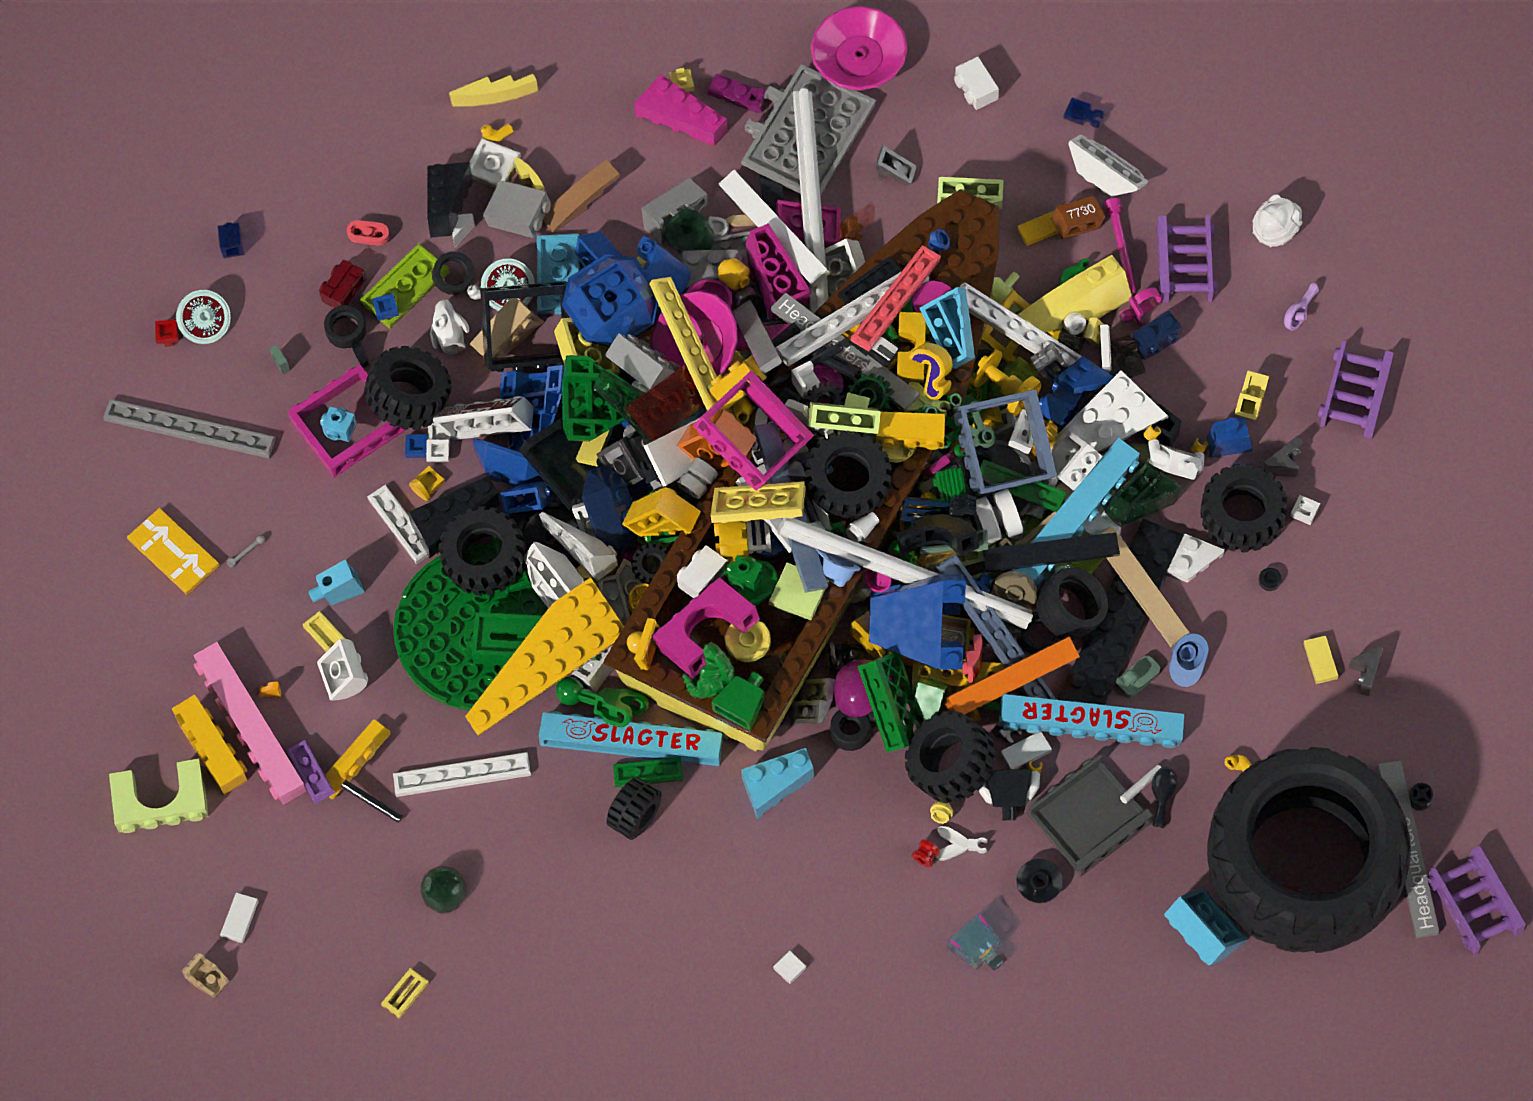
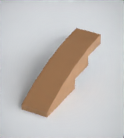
M607 159L571 186L551 205L549 212L545 214L542 220L552 233L558 231L585 212L588 204L603 195V189L620 178L619 172Z

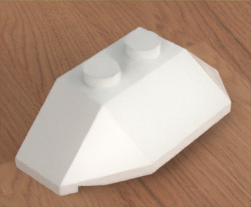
M1082 134L1069 141L1068 144L1077 173L1082 175L1086 181L1095 184L1105 194L1114 196L1134 192L1147 185L1148 180L1144 178V175L1137 168L1107 147L1087 139Z
M533 542L524 556L532 588L548 609L553 602L585 581L564 554L538 542Z

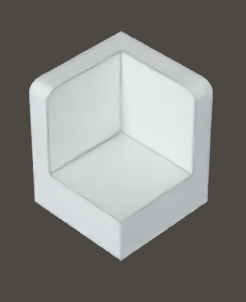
M811 361L791 370L792 383L803 399L807 396L809 389L812 391V386L816 385L819 388L820 381L813 371Z

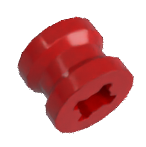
M922 839L919 842V848L913 851L912 858L919 864L930 868L933 865L934 857L940 854V849L930 841Z

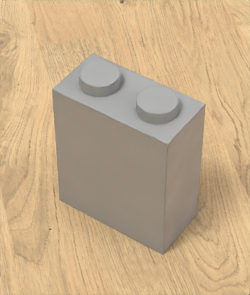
M500 180L483 216L489 227L534 238L537 231L542 227V220L545 214L549 212L551 202L545 191Z

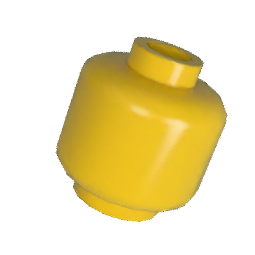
M737 258L725 259L719 265L718 279L728 288L738 290L748 285L750 269Z

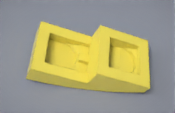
M518 157L514 158L515 169L522 186L531 184L532 188L545 191L541 180L534 170Z

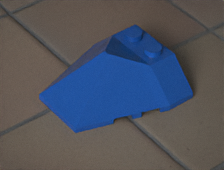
M565 365L547 367V372L527 374L520 371L501 373L500 399L506 400L521 396L534 406L532 429L530 431L506 433L508 449L519 452L526 439L554 423L562 401V380Z

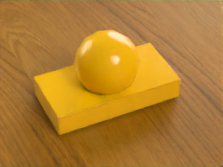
M647 618L643 633L640 631L633 632L627 638V647L631 652L635 653L634 660L640 669L648 670L650 668L657 647L652 636L660 626L655 619Z

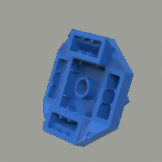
M605 254L568 278L562 307L586 342L610 348L618 333L625 336L631 334L637 338L653 328L658 302L650 287L651 279L636 257ZM615 295L617 299L613 302H608L605 297Z

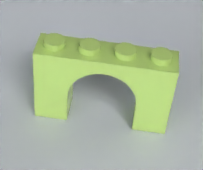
M193 759L177 762L179 791L175 799L162 808H148L138 801L136 778L132 770L109 774L114 823L118 832L131 833L135 829H154L158 825H177L181 821L190 820L196 822L209 817L203 766L200 760Z

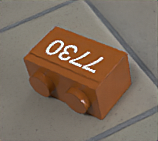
M1092 196L1089 198L1082 197L1075 202L1058 205L1051 220L1062 239L1100 229L1105 215L1095 197Z

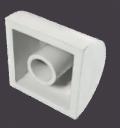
M339 639L317 661L330 701L354 696L361 692L368 683V676L363 672L361 666V656L356 652L353 642L349 639Z

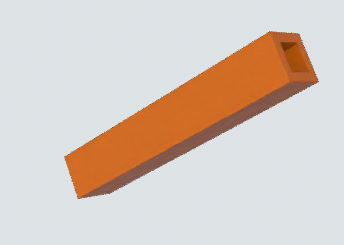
M1066 637L945 697L947 700L945 707L947 711H957L966 714L1080 656L1071 638Z

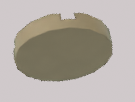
M1018 571L1002 573L996 578L992 589L994 596L1028 609L1035 603L1038 595L1034 580Z

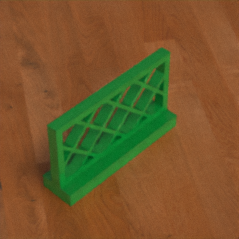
M892 652L857 666L886 752L910 746L908 741L914 736V725L919 729L922 726L923 720L913 704L915 697L912 695V688L901 655ZM892 658L896 666L895 669L891 666ZM889 674L894 676L893 683L889 680ZM899 681H900L901 684H902L903 690H901L900 688H898V687H899ZM897 695L901 698L900 704L896 701ZM907 703L909 704L910 712L906 710ZM904 716L908 719L907 725L903 723Z

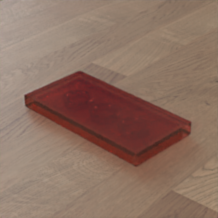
M685 364L633 401L625 409L649 438L654 441L670 432L705 405Z

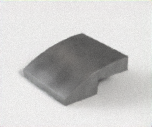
M835 679L805 680L800 689L799 701L792 702L791 724H813L824 721L832 702Z

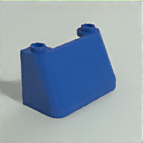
M643 236L637 247L639 257L647 261L643 269L651 280L671 277L679 295H682L691 278L689 268L654 240ZM614 295L610 297L607 301L613 302L617 299V297ZM659 304L657 307L656 318L662 312Z

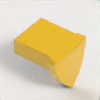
M428 466L415 479L409 482V486L420 498L428 501L431 499L430 496L445 483V480Z

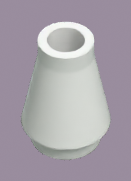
M871 512L848 524L846 529L848 538L857 543L863 542L879 523V519Z

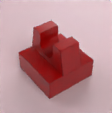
M176 319L155 321V339L157 344H164L166 347L174 346L175 342H179Z

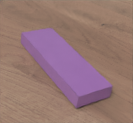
M306 739L286 750L315 804L335 794Z

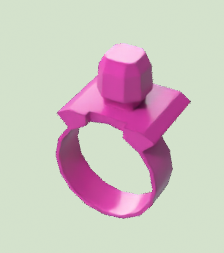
M1148 288L1139 292L1134 297H1130L1129 308L1127 307L1119 313L1122 322L1129 323L1134 321L1135 318L1138 325L1142 326L1144 324L1141 319L1143 313L1152 310L1161 302L1162 298L1157 289ZM1148 298H1151V299L1148 300L1147 302H1145V303H1143V304H1140V303H1142L1144 300H1146V299H1148Z

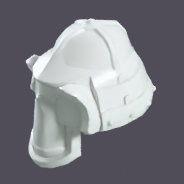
M1277 194L1271 196L1256 211L1257 213L1252 220V233L1260 243L1270 248L1287 243L1299 231V227L1303 223L1300 206L1288 199L1281 198Z

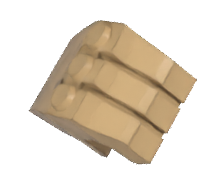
M197 953L193 957L194 960L187 964L188 966L182 970L185 979L196 988L215 999L229 980L214 963L207 960L204 955Z

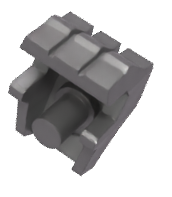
M1050 343L1045 347L1046 350H1040L1038 352L1039 355H1033L1031 360L1043 378L1053 382L1055 377L1068 368V365L1056 347Z

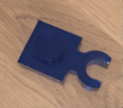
M1072 97L1064 113V119L1080 125H1084L1085 121H1088L1092 127L1099 128L1100 121L1094 118L1099 117L1103 119L1104 112L1099 109L1091 110L1092 104Z

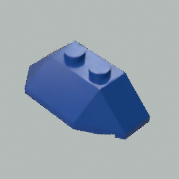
M477 438L473 439L476 455L486 476L489 475L491 480L495 482L503 481L512 487L525 483L544 481L520 452Z

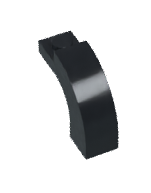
M938 514L912 520V527L896 533L899 551L903 556L931 544L948 545L959 557L980 548L977 530L966 520L952 515Z

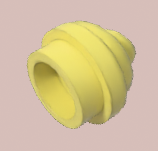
M942 801L935 802L930 809L932 819L942 824L948 822L954 813L950 803Z

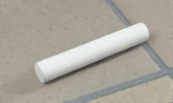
M1156 765L1120 796L1121 801L1125 804L1152 782L1154 774L1162 767Z

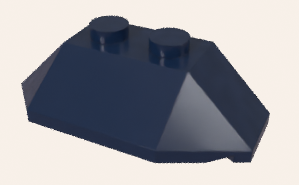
M607 465L587 471L582 499L595 537L606 546H612L617 555L635 550L638 535L622 525L633 503L626 481Z

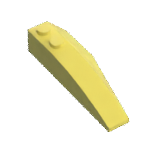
M1110 255L1064 282L1024 309L1017 316L1044 333L1052 330L1053 332L1062 330L1065 317L1072 312H1079L1086 321L1090 317L1100 319L1129 302V298L1132 297L1125 271L1116 259Z

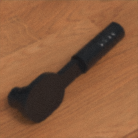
M800 461L791 462L788 466L791 480L793 482H805L804 465ZM805 484L804 506L812 524L818 522L819 518Z

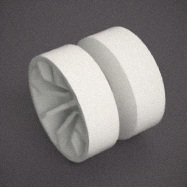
M1008 489L993 493L995 505L993 507L985 496L976 500L975 515H972L977 531L987 530L988 545L1001 541L999 525L1003 527L1004 532L1009 538L1023 533L1018 511Z

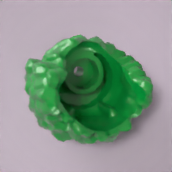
M712 642L704 645L703 653L707 664L700 669V673L694 678L686 673L682 676L687 691L690 692L692 697L694 696L699 699L713 698L734 678V667L731 665L730 659Z

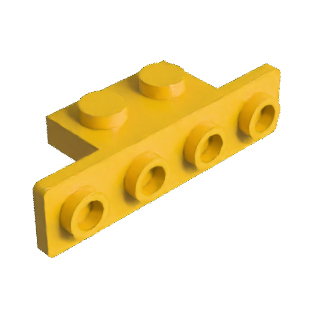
M372 720L325 774L335 794L329 796L330 799L334 800L343 790L341 785L344 780L350 782L390 736V730L378 721Z

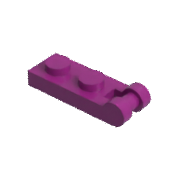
M717 73L707 90L710 96L756 113L762 112L764 108L763 103L768 100L765 99V89H757Z

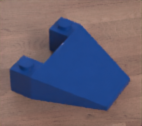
M961 574L935 575L870 597L869 642L940 670L962 669L963 646L959 641H941L943 603H965L966 580Z

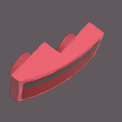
M982 634L973 635V644H969V651H966V661H963V675H968L969 683H973L981 670L983 661Z

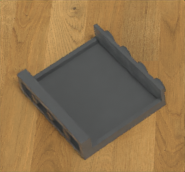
M1101 755L1095 759L1093 757L1088 759L1083 764L1082 769L1078 772L1072 771L1065 778L1066 781L1060 785L1055 784L1048 790L1047 795L1043 798H1036L1029 805V817L1080 877L1152 824L1153 819L1151 812L1148 809L1143 810L1133 798L1126 804L1121 801L1120 796L1126 792V789L1102 763Z

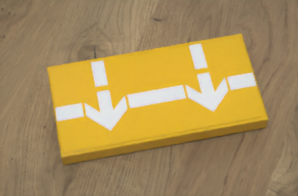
M160 508L127 536V539L186 595H189L220 566L210 554Z

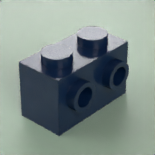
M1167 311L1133 332L1132 345L1142 358L1146 360L1158 354L1169 345L1176 343L1181 338L1182 326L1172 313Z

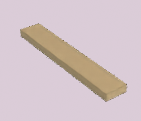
M1112 526L1100 534L1115 533L1116 530ZM1116 532L1120 555L1107 557V560L1169 646L1173 647L1180 638L1190 633Z

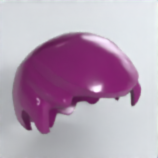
M872 660L851 661L844 665L834 677L833 700L839 710L847 716L862 717L872 711L857 667ZM889 675V680L893 683V679Z

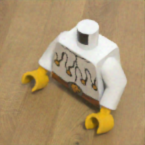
M1149 425L1144 432V437L1149 440V464L1165 472L1192 480L1195 479L1196 475L1202 473L1205 457L1203 453L1208 446L1206 440L1202 445L1198 442L1199 439L1197 438L1191 448L1193 453L1159 444L1156 438L1161 433V429L1158 426L1153 429L1152 425Z

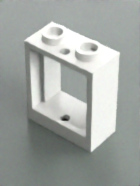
M1068 429L1064 431L1051 447L1057 478L1073 491L1103 457Z

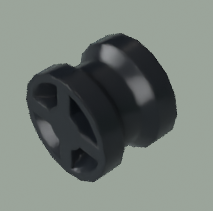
M1417 783L1413 785L1409 794L1411 807L1415 810H1425L1430 806L1433 790L1428 784Z

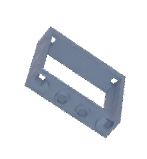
M1036 389L964 405L955 409L953 415L956 426H959L961 434L959 435V443L965 450L966 457H964L966 469L970 471V487L973 492L975 491L976 496L1057 477ZM1023 401L1041 474L984 487L966 413Z

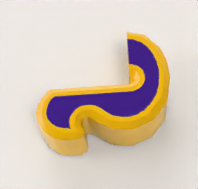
M925 343L912 351L909 356L910 359L929 365L924 393L931 400L940 399L951 388V381L945 380V376L951 372L953 366L951 356L947 350L933 343Z

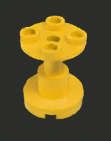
M997 349L989 357L985 355L978 363L980 368L970 380V384L978 388L990 379L1001 387L1000 393L1004 396L1035 389L1038 395L1042 385L1040 384L1041 381L1034 376L1029 377L1023 382L1015 375L1008 377L997 367L1002 359V352ZM1023 401L1010 403L1007 406V411L1014 417H1018L1022 409L1025 410Z

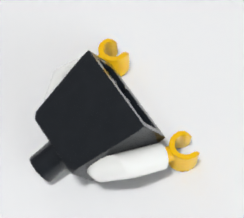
M1030 761L1028 769L990 770V777L982 783L983 787L979 790V793L986 803L992 804L993 807H1002V821L1016 820V807L1025 806L1026 803L1032 801L1039 789L1043 764L1040 762L1039 768L1032 767V761Z

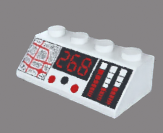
M521 396L506 400L495 399L490 402L477 401L474 404L467 405L456 404L455 406L444 408L433 418V422L452 440L530 431L532 429L534 406Z

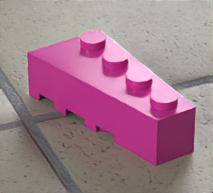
M661 74L634 103L636 117L647 118L657 125L663 124L678 133L680 131L689 134L690 137L715 146L728 132L727 119Z
M765 224L751 230L746 241V247L769 319L778 318L771 311V307L785 293L803 306H806L812 292L770 225Z

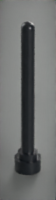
M838 343L804 363L811 361L813 367L842 352L843 345ZM791 370L765 385L772 391L792 380Z

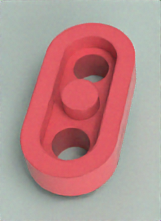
M355 220L347 226L348 238L354 243L381 246L386 244L390 238L389 229L383 223Z

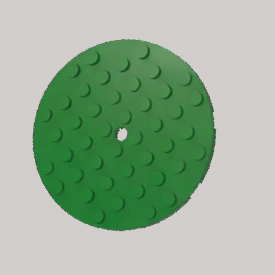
M494 544L470 545L466 550L464 561L471 565H484L493 561L497 557ZM439 556L427 563L415 574L404 589L394 618L395 646L400 662L409 678L421 691L432 699L452 708L470 711L504 666L474 664L471 655L472 650L466 647L464 643V633L467 628L474 626L476 612L543 616L548 607L532 586L510 593L508 585H506V590L502 592L496 590L494 595L489 596L486 592H483L482 596L474 595L473 591L468 594L461 587L458 588L453 584Z

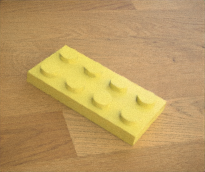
M805 482L763 484L757 491L751 486L714 488L711 509L712 523L803 516Z

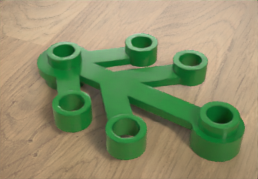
M957 393L950 394L946 398V401L951 405L953 413H955L956 408L960 407L962 402L961 396ZM952 397L956 399L955 404L952 402ZM976 401L968 402L966 405L973 404V403H977V402H976ZM932 405L921 406L917 413H928L929 410L931 414H941ZM980 410L967 413L971 416L975 428L970 426L974 446H980L981 448L991 447L995 442V433L989 426L984 425L979 415ZM945 416V426L954 429V431L944 435V448L939 449L948 448L951 442L959 439V435H961L959 426H956L954 419ZM960 443L955 445V454L958 457L966 456L965 450L963 453L960 451Z

